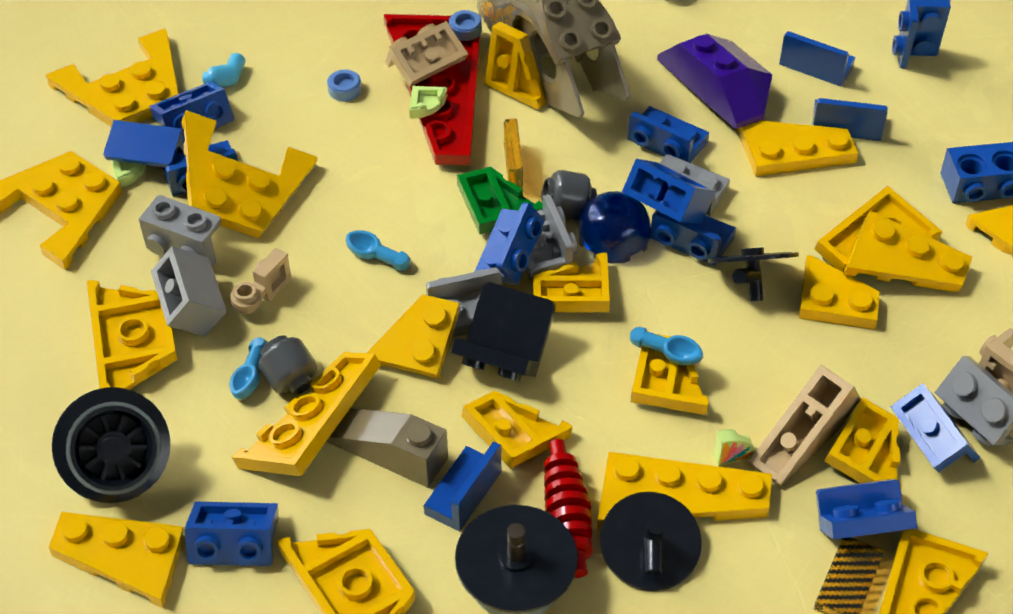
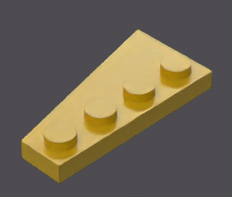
M343 352L310 383L313 390L309 394L294 398L284 407L287 414L277 424L272 426L267 423L256 433L258 441L248 451L241 447L232 456L237 468L302 476L381 365L376 354Z
M608 451L597 529H601L607 513L617 502L639 492H658L671 496L686 506L694 518L712 517L714 521L768 517L772 474Z

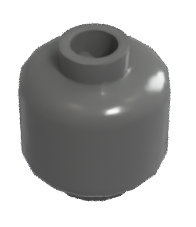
M557 170L551 177H546L544 180L541 202L543 203V196L551 195L555 206H561L565 218L578 220L584 217L588 209L594 208L597 190L591 187L590 178L586 174Z
M281 335L264 345L260 352L262 356L259 359L258 366L276 393L285 394L292 392L293 395H298L311 386L310 383L313 381L311 378L317 370V364L302 340Z

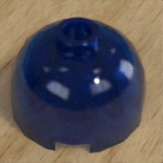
M606 191L593 197L584 206L578 223L579 244L581 247L585 246L586 249L593 252V258L596 257V254L607 253L608 263H626L630 261L632 255L639 253L641 250L645 252L650 241L651 225L649 213L640 201L621 191Z

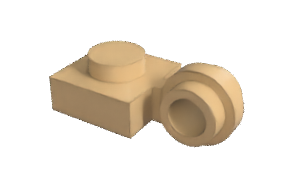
M275 248L265 259L260 260L253 271L254 282H241L234 287L230 295L232 306L241 313L249 314L257 310L262 299L270 302L291 279L288 254Z

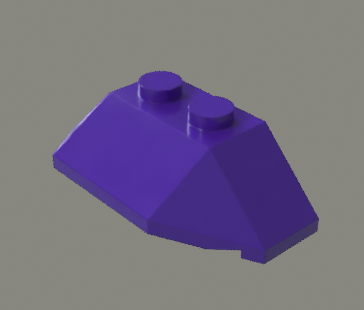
M704 34L678 43L657 55V60L735 129L764 119L773 75L733 41Z

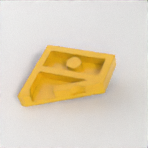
M498 22L492 26L485 85L538 110L545 105L546 98L528 34Z
M607 253L596 254L595 262L581 267L575 261L563 265L557 270H548L533 275V295L552 300L556 304L555 312H609L610 295Z
M807 255L799 319L875 330L878 320L880 291L850 275H843L844 272L814 256Z
M422 294L367 353L376 354L380 365L439 379L460 313V304Z
M660 335V336H663V337H666V338L671 337V336H666V335ZM641 346L631 392V402L706 415L709 401L707 396H703L694 364L687 366L677 365L670 362L664 353Z
M495 390L464 405L461 415L489 447L492 442L501 445V459L510 469L550 449L549 443L552 440L562 439L565 441L569 439L573 429L568 422L563 420L558 426L539 418L540 410L526 404L516 403L511 397Z
M862 397L824 462L859 483L889 479L897 480V466L900 463V448L896 442V438L899 435L898 417Z

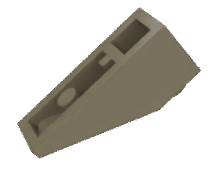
M350 408L326 441L429 488L448 459L447 430L412 414Z

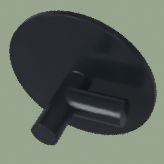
M764 247L741 249V255L709 258L708 263L746 261V268L736 269L733 272V281L737 284L747 283L748 301H762L761 260L798 257L799 252L764 253Z
M639 492L621 499L607 513L600 532L601 552L609 569L624 583L641 590L660 591L678 585L692 573L701 554V533L692 513L675 498L658 492Z

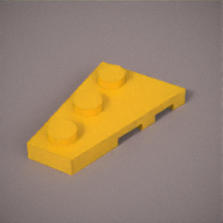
M762 120L737 129L755 176L857 162L858 151L848 129Z
M61 512L48 548L53 557L93 576L99 574L116 582L117 587L129 593L135 591L148 597L150 603L164 608L184 544L185 530L184 526Z

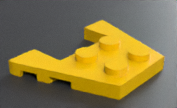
M163 28L138 38L140 49L148 58L146 61L136 62L131 67L113 74H106L90 83H87L75 65L71 64L45 74L48 85L55 91L57 89L63 91L66 94V98L73 103L80 102L88 108L90 114L111 127L114 120L140 123L153 118L149 108L150 105L178 95L167 30Z
M186 110L182 119V129H184L185 136L183 144L184 156H186L187 161L186 184L188 205L220 216V226L259 239L282 210L284 204L301 185L304 178L314 168L318 157L288 146L284 153L279 175L213 153L208 148L217 121Z
M69 151L0 180V214L18 200L23 199L63 226L40 244V248L45 257L66 270L73 262L72 255L78 247H84L89 239V231L96 222L101 223L122 193V189L118 180L73 151Z

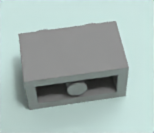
M171 246L151 270L167 326L206 337L227 312L210 259Z

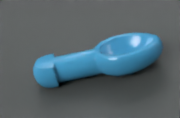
M363 230L349 232L346 235L347 247L357 257L362 259L376 258L392 265L394 269L404 271L410 267L411 258L403 251L399 253L383 246L376 235Z
M635 327L630 332V341L633 345L639 348L644 346L664 353L670 362L677 365H693L703 359L701 347L689 337L676 335L666 338L648 332L647 328Z
M258 337L250 342L248 347L249 353L244 365L238 367L230 378V392L236 399H245L259 385L261 377L258 362L262 356L260 352L264 345L268 343L264 338Z

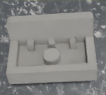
M158 195L139 218L146 248L157 255H165L170 247L173 246L208 257L213 267L216 263V257L211 237L221 225L220 216Z
M551 195L543 196V209L537 211L545 222L541 236L534 245L526 268L530 280L533 279V275L548 270H557L563 265L572 263L573 254H577L575 236L572 232H567L564 212L561 206H555Z
M962 356L934 393L944 401L942 406L950 415L959 420L964 419L973 427L971 432L979 441L988 446L1009 445L1013 440L1009 435L1013 430V393L970 356Z

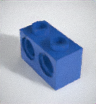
M1013 142L947 148L940 174L952 203L1013 198Z
M637 158L622 190V193L681 223L697 225L702 224L716 192L658 162Z

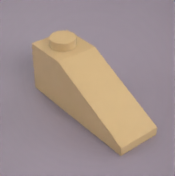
M820 365L748 462L761 472L772 474V480L783 486L839 430L860 402L861 397L855 387L823 365Z

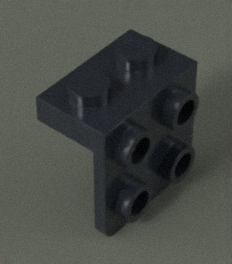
M487 282L481 289L467 340L455 338L451 353L463 356L461 364L484 370L485 364H489L499 368L497 375L515 381H520L522 375L536 377L556 311V304L546 298Z

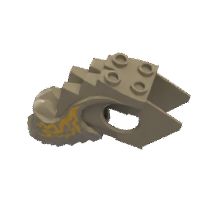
M599 0L477 1L479 15L484 19L490 31L492 26L502 22L528 34L549 108L555 107L579 118L584 115V109L568 59L575 57L577 63L580 62L593 92L597 90L624 101L630 98L615 47L621 40V36L613 19ZM598 48V57L596 60H592L587 52ZM551 55L556 65V77L554 79L548 77L544 72L540 61L541 58Z

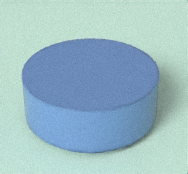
M458 11L449 18V25L460 41L474 40L482 33V19L480 15L473 11Z
M338 70L328 77V93L335 100L350 101L357 98L362 91L361 78L354 71Z

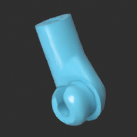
M233 53L230 55L227 65L210 67L202 75L203 84L213 82L222 88L235 85L246 62L244 56L239 53Z

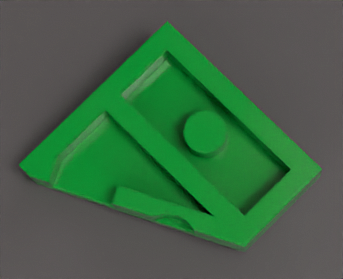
M492 167L457 175L458 188L479 235L493 230L502 208L519 211L524 202L531 203L536 211L543 209L542 202L538 201L534 204L523 196L522 188L513 182L505 180L503 175Z

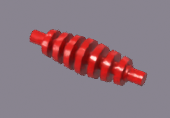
M555 439L549 443L551 456L544 461L545 511L559 519L571 533L577 548V569L574 578H582L588 574L586 559L593 553V543L591 541V502L581 471L578 469L576 457L567 453L564 440Z

